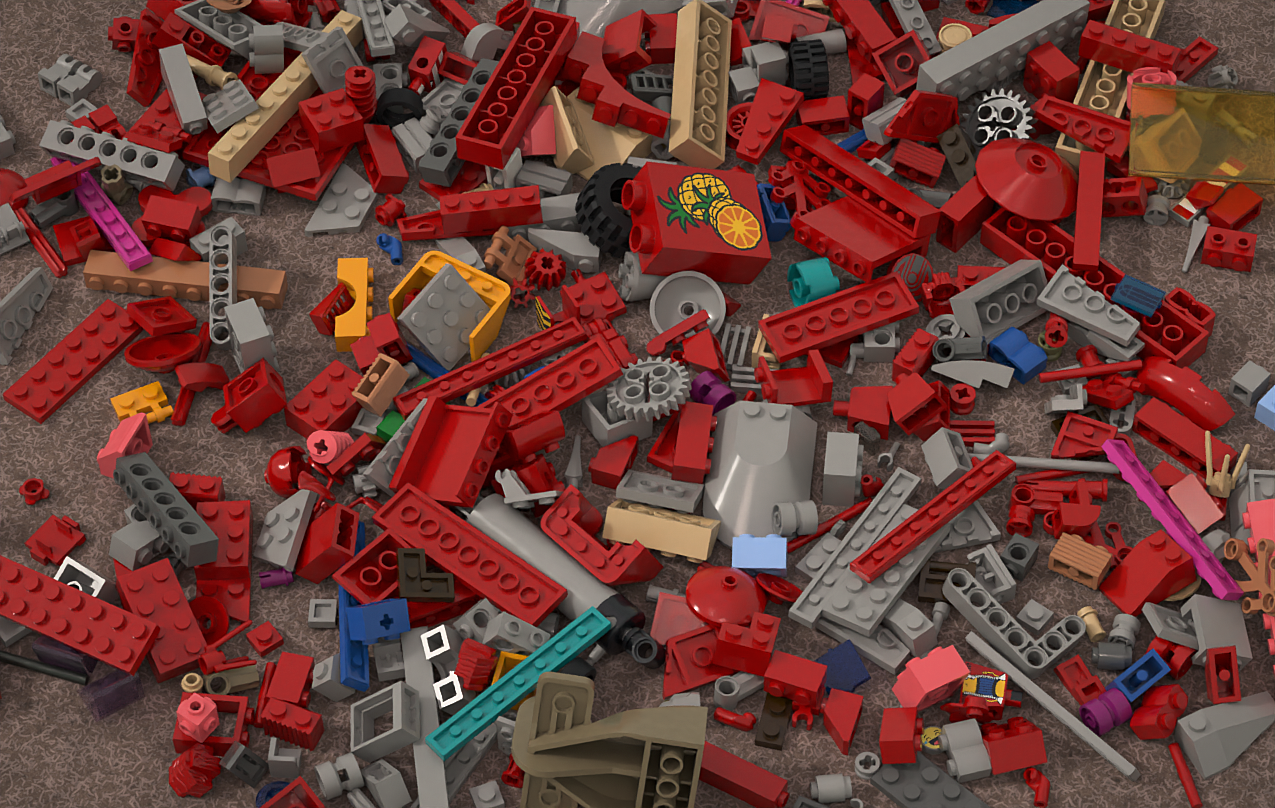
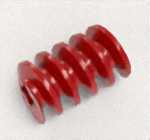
M365 66L350 67L345 72V91L363 119H368L377 110L375 73Z

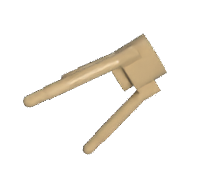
M1206 431V484L1210 486L1209 494L1217 497H1230V491L1235 489L1236 480L1247 457L1250 445H1245L1232 476L1227 473L1230 455L1228 454L1225 455L1222 471L1215 472L1213 476L1210 431Z

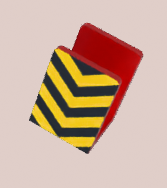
M566 285L561 286L563 311L554 315L551 314L540 296L535 297L537 324L542 331L554 326L555 323L563 322L574 316L581 324L580 306Z

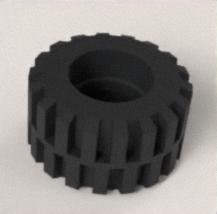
M822 40L791 42L788 50L791 88L803 92L804 101L827 98L829 92V70L826 49Z

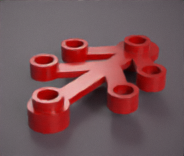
M799 160L788 161L784 171H772L768 178L769 183L775 186L770 194V199L773 202L783 203L784 199L794 195L796 212L790 220V224L794 229L797 218L809 213L806 210L805 199L816 209L832 203L825 199L831 190L830 186L824 182H816L808 174L809 170L806 165ZM786 180L793 182L785 188L780 187ZM804 183L807 184L811 189H813L815 194H813V193L804 185Z
M1054 511L1048 512L1043 519V529L1050 535H1054L1053 526H1050ZM1097 520L1089 532L1090 536L1087 535L1083 538L1085 542L1093 546H1103L1109 553L1113 554L1110 568H1116L1122 562L1121 559H1124L1133 549L1125 545L1121 535V526L1117 522H1109L1105 527V535L1107 538L1112 539L1114 548L1105 544ZM1109 529H1116L1117 532H1110Z

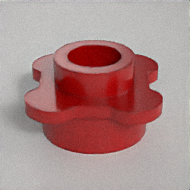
M31 478L26 480L19 488V493L24 495L27 505H34L36 501L49 497V490L44 488L43 480Z

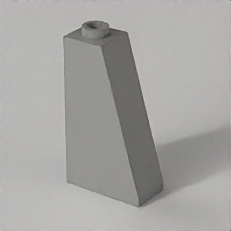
M183 43L159 49L161 74L181 128L186 133L199 134L203 130L208 129L207 116Z

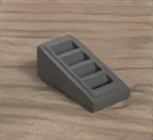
M630 74L632 95L643 102L653 101L660 96L672 98L673 89H669L668 85L673 84L674 76Z

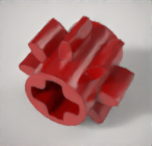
M513 277V285H509L511 292L510 300L514 301V308H517L518 304H524L527 308L528 300H535V295L530 293L535 288V284L528 285L526 283L527 277H524L522 281H517ZM520 287L522 291L526 290L524 297H521L519 294L515 295L517 288Z

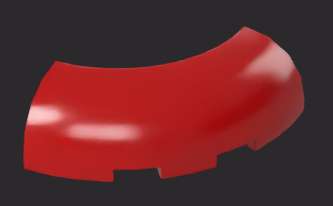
M1147 356L1142 361V369L1138 370L1137 379L1139 382L1144 383L1146 388L1143 393H1140L1141 395L1154 396L1166 401L1189 418L1192 423L1206 431L1217 429L1236 415L1224 397L1216 389L1211 391L1201 382L1202 376L1185 366L1181 369L1173 365L1171 359L1158 356Z

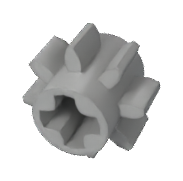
M1218 65L1212 68L1213 73L1208 76L1210 89L1213 92H1217L1218 95L1222 93L1226 95L1233 92V86L1238 82L1236 71L1231 67L1228 68V65Z
M369 465L357 467L358 474L352 475L356 494L363 493L365 498L366 496H377L376 489H380L362 475Z

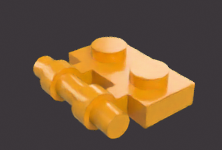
M159 381L110 398L120 422L142 412L147 413L148 424L155 421L160 423L173 413L172 406L168 404V399Z

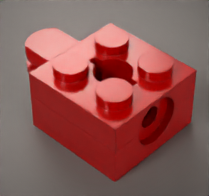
M263 357L223 386L225 405L212 415L211 422L223 434L236 425H239L245 433L253 428H258L265 419L272 414L279 413L287 404L283 378Z

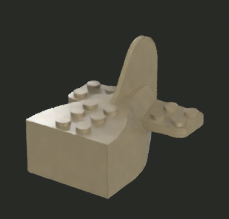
M544 672L539 676L536 696L524 701L518 709L512 738V757L515 763L525 771L520 808H577L578 803L585 808H694L705 744L708 707L666 706L633 709L616 713L592 723L590 719L595 684L590 678L557 672Z

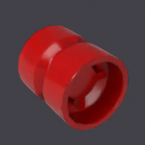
M1156 635L1145 654L1154 648L1171 669L1167 674L1176 680H1180L1192 666V657L1197 651Z

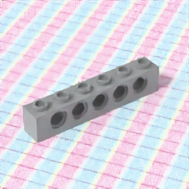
M50 120L39 145L48 155L77 164L94 157H99L102 165L94 169L102 170L106 165L112 166L116 164L122 169L125 178L170 191L175 190L185 166L178 158L179 155L175 152H161L157 149L140 146L127 141V138L119 140L107 132L98 134L86 126L77 128L65 120L60 122Z

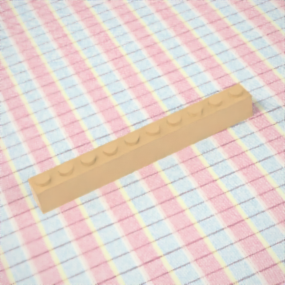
M341 10L321 31L329 33L337 26L342 27L353 48H355L363 40L362 18ZM301 54L256 101L259 108L237 121L208 152L211 175L231 183L299 109L298 102L307 100L317 90L319 85Z

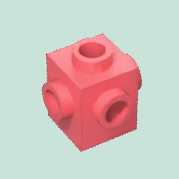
M195 692L188 700H184L176 711L180 730L200 743H203L220 724L216 704L210 698H203Z

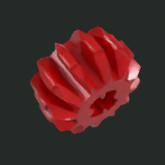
M543 247L539 250V253L533 251L524 265L525 277L529 278V285L537 284L538 290L545 287L548 292L552 289V286L558 288L566 277L567 265L566 262L561 261L562 255H554L553 249L548 253Z

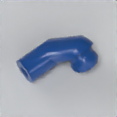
M385 233L378 235L376 242L383 251L391 255V263L393 265H401L403 263L401 242Z

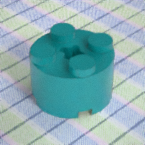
M827 257L791 264L788 268L787 282L792 281L793 289L789 290V294L795 308L835 294L840 289L839 279L836 275L833 276Z

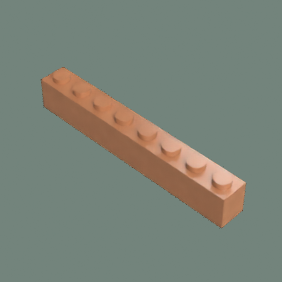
M90 250L83 275L86 288L93 290L138 293L144 296H171L172 298H183L192 301H210L209 262L174 261L152 256L153 262L130 271L116 252ZM218 264V267L222 268L227 264ZM237 266V303L254 298L257 307L282 309L288 288L286 271ZM221 284L218 292L227 290L229 284Z

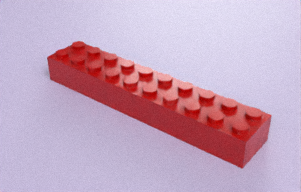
M1002 207L982 223L980 243L1010 265L1020 259L1041 260L1047 283H1049L1063 264L1069 269V273L1083 279L1086 282V286L1094 292L1099 291L1105 296L1106 301L1112 305L1116 304L1140 322V329L1135 337L1145 343V347L1136 354L1142 359H1145L1147 356L1164 357L1171 359L1173 365L1183 369L1185 366L1189 367L1206 352L1209 332L1161 299L1160 301L1130 287H1123V291L1131 290L1132 293L1124 292L1125 294L1121 292L1119 295L1123 299L1126 298V300L1154 311L1151 317L1111 300L1124 279L1140 286L1142 285L1101 256H1099L1098 271L1072 269L1074 237L1051 221L1029 220L1011 213Z

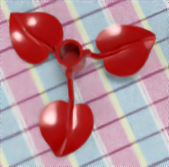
M311 456L307 458L308 462L317 471L327 476L328 483L324 487L320 481L305 471H301L298 476L299 489L310 490L320 495L318 502L313 506L308 525L332 507L331 504L325 501V498L333 502L336 500L335 495L329 491L333 482L336 481L342 486L345 483L343 477L331 474L326 468L328 465L314 461ZM366 496V498H358L346 507L352 509L358 504H364L377 512L384 505Z

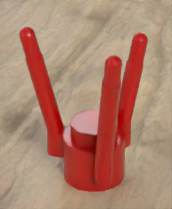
M252 620L241 624L213 644L204 646L205 653L198 655L199 666L204 675L257 664L256 660H249L248 656L226 660L224 653L221 650H216V648L253 623Z

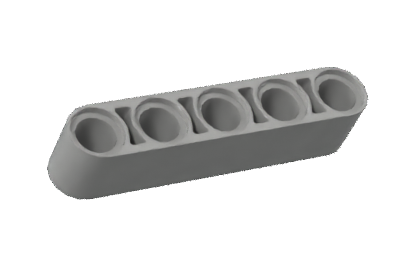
M226 225L215 226L209 235L210 338L221 350H230L231 344L229 335L223 341L218 340L222 332H228L226 316H218V312L226 306L237 303V240ZM229 235L226 242L218 243V239L221 236ZM229 259L225 267H218L221 260ZM221 284H229L227 290L218 292Z

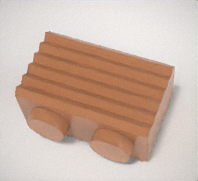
M382 353L378 354L375 362H372V366L369 367L370 370L366 371L367 374L363 375L364 378L360 379L361 382L358 383V387H355V391L352 392L353 397L365 410L379 417L388 409L393 397L396 396L410 376L397 360Z
M1063 532L1050 553L1048 568L1063 574L1064 577L1067 576L1069 579L1082 583L1084 586L1087 585L1088 588L1097 590L1111 567L1113 554L1109 553L1103 546H1093L1085 542L1079 535H1069Z

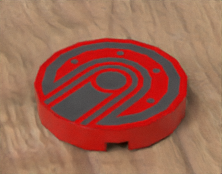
M906 253L892 260L887 269V274L897 271L916 302H920L922 300V283L928 284L932 282L933 268L922 255Z

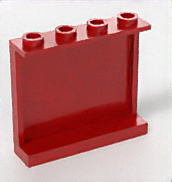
M845 196L798 217L794 233L795 241L822 257H827L829 261L866 283H871L874 268L908 252L919 254L923 257L927 256L931 237L930 234L916 239L850 196Z
M429 396L388 488L397 493L407 483H410L439 504L473 508L513 414L499 402H495L491 409L448 405L437 396Z

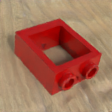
M182 692L180 704L184 700H188L193 693ZM196 693L203 698H210L216 704L217 712L238 713L233 738L208 736L201 744L213 747V755L220 757L225 756L234 741L248 748L250 733L247 731L248 724L252 725L254 721V708H250L248 697ZM177 717L173 743L176 753L182 754L200 742L180 730Z

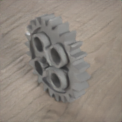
M661 356L656 361H652L651 357H648L646 362L638 359V364L636 365L629 362L628 369L621 368L623 375L608 384L609 388H606L608 402L612 407V411L617 412L619 417L625 415L628 421L635 417L636 422H639L642 417H645L646 421L649 422L652 416L659 420L662 413L669 416L670 409L678 411V404L686 403L685 397H690L689 390L692 389L689 373L686 372L685 366H680L679 361L672 363L671 358L663 362ZM648 376L650 377L649 387L647 383Z

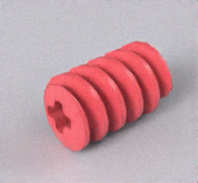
M319 430L313 432L306 442L314 461L330 464L353 444L354 440L347 432Z

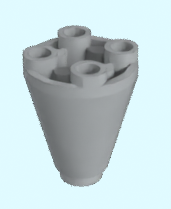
M626 251L624 263H620L618 277L622 278L619 296L622 300L630 302L650 299L656 287L667 276L642 274L638 253Z

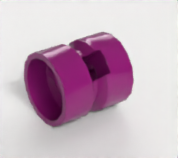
M711 371L702 372L691 383L692 389L689 390L690 398L695 403L713 405L712 416L736 401L735 392L726 384H722L721 380Z
M1113 687L1099 695L1098 699L1090 700L1080 706L1079 714L1083 724L1098 737H1101L1108 733L1112 727L1120 726L1132 718V709L1124 694Z

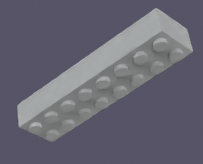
M1088 0L1040 1L919 65L916 90L950 94L957 97L958 102L966 100L970 95L979 90H985L997 80L1001 81L1009 74L1024 69L1027 52L1048 41H1051L1060 50L1067 43L1080 39L1086 26L1090 2Z

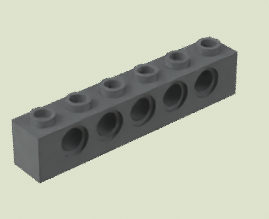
M481 58L478 65L473 69L467 84L463 86L461 94L457 101L453 103L447 118L441 123L440 130L435 138L431 140L430 147L419 161L418 167L425 182L451 187L466 161L457 157L455 137L499 61Z
M142 452L117 458L116 469L113 471L115 483L124 490L127 497L138 507L139 512L148 519L152 528L157 530L162 536L163 541L175 552L176 557L180 558L187 568L216 561L219 538L148 454Z

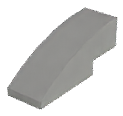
M1072 321L1068 323L1067 333L1069 338L1083 347L1094 345L1097 348L1098 354L1109 358L1129 361L1145 347V343L1135 336L1126 347Z
M959 360L932 365L931 370L976 388H980L983 379L1008 388L1015 368L988 361Z

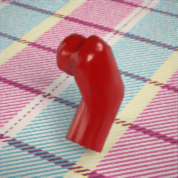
M869 474L861 477L862 494L865 497L877 496L884 486L882 480L876 477V481H873V477Z

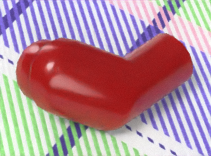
M718 707L714 712V719L744 732L752 730L753 725L756 723V717L750 712H745L742 716Z
M1029 767L1024 771L1023 778L1026 784L1035 792L1033 804L1039 808H1046L1051 786L1050 781L1039 770Z

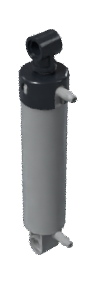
M495 493L484 498L479 494L473 508L455 506L467 516L464 521L567 589V597L556 609L573 622L590 607L594 606L611 622L612 629L595 641L597 645L588 655L587 663L593 666L605 652L616 656L626 651L637 662L649 669H656L664 664L665 648L643 630L646 621L644 613L622 594H619L612 587L605 585L521 511L517 508L513 509L511 504H505L503 496ZM653 647L652 655L649 658H645L646 651Z

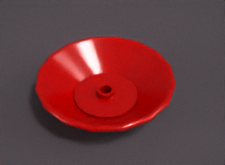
M1009 137L994 140L980 150L975 163L978 181L988 196L1005 210L1029 220L1046 222L1067 218L1076 210L1078 174L1066 159L1051 148L1032 140Z

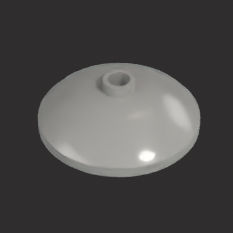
M681 271L665 278L656 287L650 301V317L657 332L661 334L691 317L692 315L688 316L685 314V309L692 307L694 309L692 315L703 309L706 310L711 320L707 322L709 326L704 330L709 328L716 335L722 327L726 314V303L719 286L710 277L695 271ZM693 330L686 334L685 337L689 338L697 333Z

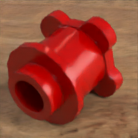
M388 193L385 196L387 202L375 208V218L381 225L391 227L398 217L404 218L407 214L405 213L404 208L406 206L404 202Z

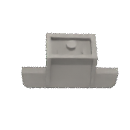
M1244 462L1236 480L1235 489L1230 491L1231 538L1243 540L1247 544V538L1251 537L1249 528L1244 529L1242 513L1246 512L1248 502L1275 499L1274 470L1249 469L1247 471V462ZM1236 465L1229 472L1231 476L1235 470Z

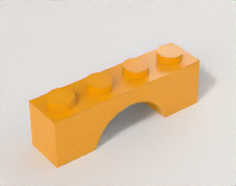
M338 258V285L341 282L346 285L355 304L349 311L335 318L337 352L352 351L350 344L356 342L361 337L371 335L366 323L373 320V308L369 306V302L374 301L373 287H369V283H374V268H369L368 258Z

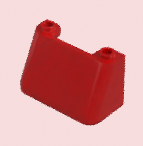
M572 484L569 485L541 518L542 530L607 586L651 581L664 568L637 540L629 546L622 545L617 541L611 549L602 543L595 535L603 526V516Z

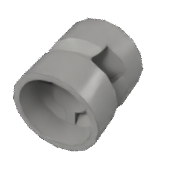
M812 500L797 501L795 505L791 502L774 503L772 507V527L774 533L782 537L792 536L793 532H796L799 536L814 535L818 527V514L815 503Z
M352 752L337 757L335 763L327 761L314 766L317 781L326 800L342 795L344 789L350 792L355 788L364 786L360 768ZM342 770L346 780L341 781L337 771Z

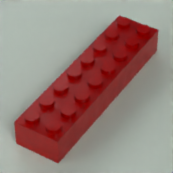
M536 7L529 9L455 137L457 157L459 159L502 170L505 168L577 40L576 17Z

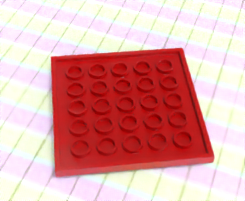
M248 61L237 77L238 80L242 81L256 102L282 73L255 74V68L250 67ZM318 87L308 99L322 95L321 88ZM298 109L237 177L316 202L355 143L319 154L299 123ZM372 117L363 119V124H368ZM207 118L208 129L194 135L191 142L182 152L183 159L209 167L208 152L234 124L217 134ZM314 147L320 171L319 177L278 187L272 186L269 171L264 169L263 159Z

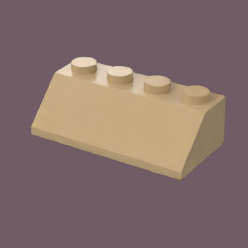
M617 499L607 508L602 538L609 539V543L614 545L617 541L625 545V543L632 544L637 540L648 551L656 549L660 550L664 556L676 557L678 554L687 556L688 561L702 563L703 560H707L711 556L721 521L687 513H678L664 508H653L641 503H628L623 501V499Z

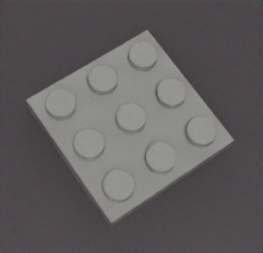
M446 263L397 319L435 362L450 371L469 350V335L491 309L452 264Z

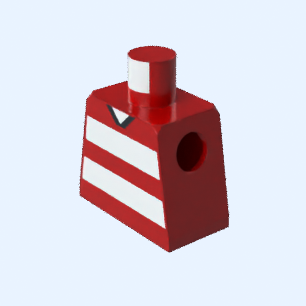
M427 36L422 38L408 66L411 84L407 88L408 90L420 96L423 91L430 93L444 80L445 76L438 74L444 53L447 51L444 42Z

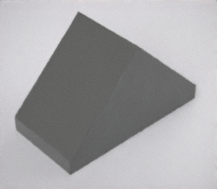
M234 741L219 763L253 788L257 786L269 769L267 762L237 741Z

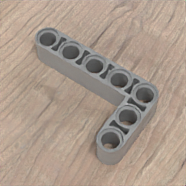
M955 568L951 570L943 584V594L950 603L1009 663L1030 680L1039 677L1072 650L1085 633L1086 625L1083 619L1076 615H1069L1035 641L965 569ZM952 582L959 583L962 587H956ZM971 602H977L981 607H976ZM990 621H995L999 626L992 625ZM1066 629L1072 630L1075 635L1068 633ZM1009 640L1015 641L1019 646L1012 645ZM1047 644L1053 645L1056 650L1050 649ZM1028 660L1036 662L1038 666L1031 665Z

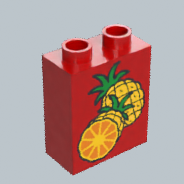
M647 161L633 180L625 182L622 189L621 202L623 208L631 212L633 226L630 231L629 245L631 251L639 255L642 274L668 277L681 271H695L710 277L713 281L748 285L752 283L772 259L754 174Z

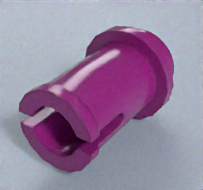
M283 567L259 572L262 589L282 584L289 586V583L294 582L293 572L286 571Z

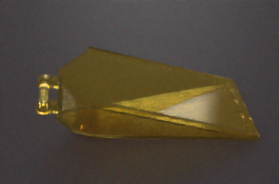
M1132 82L1128 176L1275 186V92Z

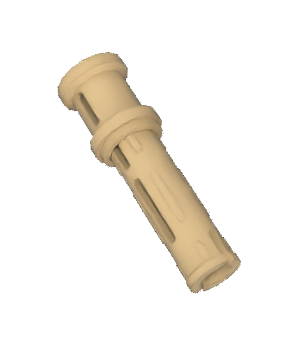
M187 55L192 73L204 78L210 86H218L222 90L228 82L238 80L237 75L233 72L227 73L218 65L210 66Z

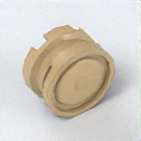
M957 23L947 24L939 31L938 41L942 49L940 54L972 38L970 29Z

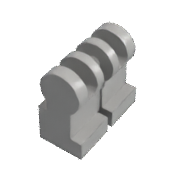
M63 54L51 68L40 70L38 78L41 90L55 98L59 96V100L73 106L82 98L86 99L88 94L100 85L102 73L68 54Z

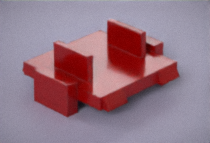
M52 515L25 542V546L31 549V558L46 566L50 561L56 566H61L66 556L77 546L80 547L87 539L85 534L80 532L79 523L66 515L62 520Z

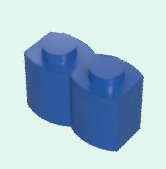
M1010 327L989 343L988 354L999 364L1015 368L1012 376L1021 384H1025L1046 369V352L1040 346L1029 342L1027 335L1023 331Z

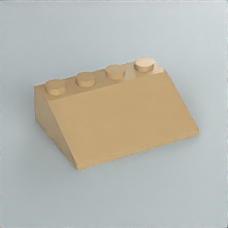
M579 87L567 96L573 103L595 163L577 172L578 175L587 181L605 165L612 163H621L623 165L628 162L629 156L645 158L652 152L653 135L619 123L614 128L592 120L595 104L577 99Z

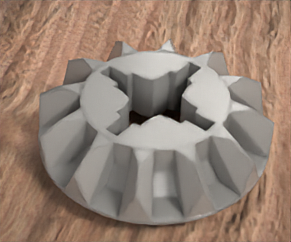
M1187 171L1176 182L1169 183V185H1167L1166 181L1152 176L1158 185V189L1154 191L1166 198L1181 197L1190 188L1191 179L1187 177Z
M952 314L937 316L926 327V332L937 336L939 339L963 338L966 336V332L956 323L955 317ZM950 330L952 336L944 335L942 337L941 331L948 332ZM946 343L943 349L948 347L951 348V346L948 343Z

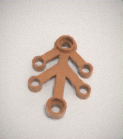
M1230 538L1224 545L1225 557L1229 560L1239 561L1251 578V581L1234 580L1244 592L1241 597L1245 596L1247 592L1260 591L1262 594L1261 599L1246 597L1242 601L1241 608L1246 614L1255 615L1259 610H1263L1269 616L1275 617V556L1269 562L1271 583L1270 585L1268 584V559L1275 550V543L1271 539L1261 538L1257 543L1258 568L1249 557V547L1243 540Z

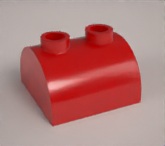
M541 411L509 426L501 442L507 454L514 461L521 460L522 464L535 460L537 458L535 453L542 449L545 450V453H549L560 448L558 442L564 440L565 429L559 411Z

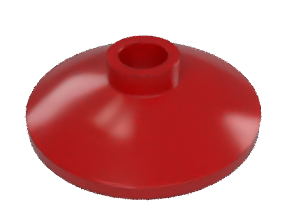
M759 573L756 577L759 585L769 593L768 599L779 605H782L784 601L795 603L803 592L797 586L775 575Z
M201 596L188 603L207 645L213 644L228 633L229 615L221 601L214 597ZM211 620V626L208 629L207 622Z

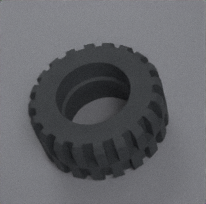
M612 163L601 167L592 175L577 197L575 206L578 224L582 225L581 231L584 236L587 235L589 242L593 246L596 244L601 252H608L614 258H624L625 252L631 251L629 236L633 226L632 219L620 213L612 203L622 204L621 194L625 182L633 180L642 169L640 166L635 168L633 164L624 163L623 165L621 163Z

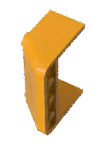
M429 251L424 254L389 295L390 314L397 323L399 321L397 318L402 313L405 294L413 288L423 290L446 263L452 264L491 309L469 335L471 362L480 359L499 334L511 299L510 287L506 282L445 253Z

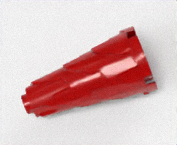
M252 0L240 12L253 19L269 21L273 24L285 22L306 27L313 13L307 11L308 5L314 6L313 0Z

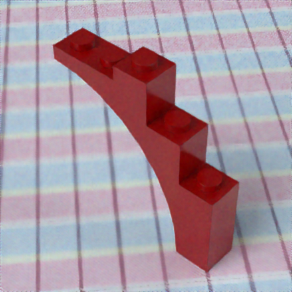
M582 31L567 56L562 77L580 83L577 99L595 104L592 120L614 128L619 123L663 139L671 114L643 102L625 90L611 76L602 59V48L605 39Z

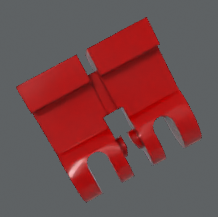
M107 104L88 113L89 119L84 115L70 122L74 127L81 128V126H86L98 134L102 132L110 133L119 140L127 133Z

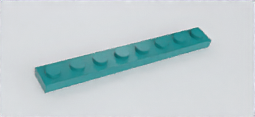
M594 606L590 607L425 737L426 744L443 761L447 760L495 722L498 716L505 714L537 688L538 678L542 673L558 672L612 629L611 622Z

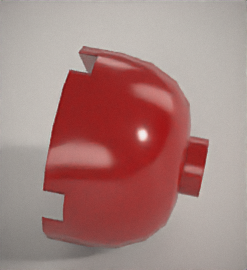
M291 446L278 450L270 457L267 469L264 472L266 483L282 498L288 499L301 490L299 486L293 489V483H298V476L301 471L312 475L311 464L309 462L305 463L302 456L307 454L300 446Z

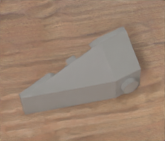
M1268 691L1243 697L1241 701L1222 703L1200 709L1177 720L1174 739L1179 743V746L1204 780L1228 769L1243 751L1245 752L1251 743L1275 722V701Z

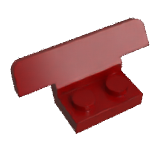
M94 157L76 166H72L69 160L24 179L26 187L11 194L10 201L14 204L32 196L38 205L81 186V174L101 166L102 163L99 157Z

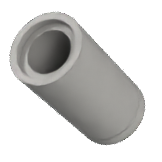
M842 29L796 37L795 41L821 39L827 55L842 53L847 50L846 38Z

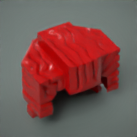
M949 272L933 274L932 282L928 284L922 283L921 297L925 310L929 312L928 314L931 318L934 319L944 314L954 315L949 299L966 290L962 277H950Z
M470 638L463 641L458 655L459 663H457L454 671L455 675L464 679L463 688L482 691L487 687L489 681L493 678V673L499 661V658L496 656V649Z
M196 743L172 762V765L169 767V785L179 797L183 798L186 795L201 798L203 794L212 789V780L221 773V765L219 764L221 760L213 755V747Z

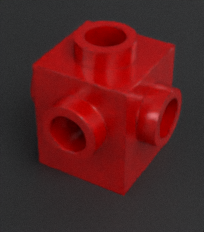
M127 16L113 18V27L108 26V41H112V50L120 52L134 51L140 19H132Z

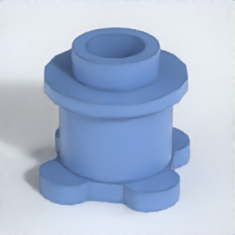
M201 165V168L192 171L191 168L186 169V180L189 186L204 188L209 185L211 187L215 185L217 177L210 174L209 167Z

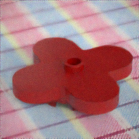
M150 185L141 190L138 196L139 206L143 213L151 195L197 204L202 217L207 215L213 207L211 193L203 187H190L175 195L170 190ZM143 216L134 221L131 228L145 247H151L158 237L145 232L141 221ZM200 221L196 235L206 230L202 221ZM160 236V237H159V238L167 239V240H170V241L178 242V241L173 240V239L170 238V237H165V236ZM189 241L178 242L186 244L191 248Z

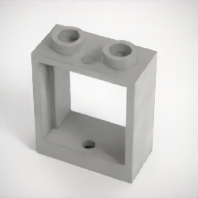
M399 681L352 704L350 719L351 752L364 761L371 763L420 740L419 691L403 681ZM393 710V729L374 738V719Z

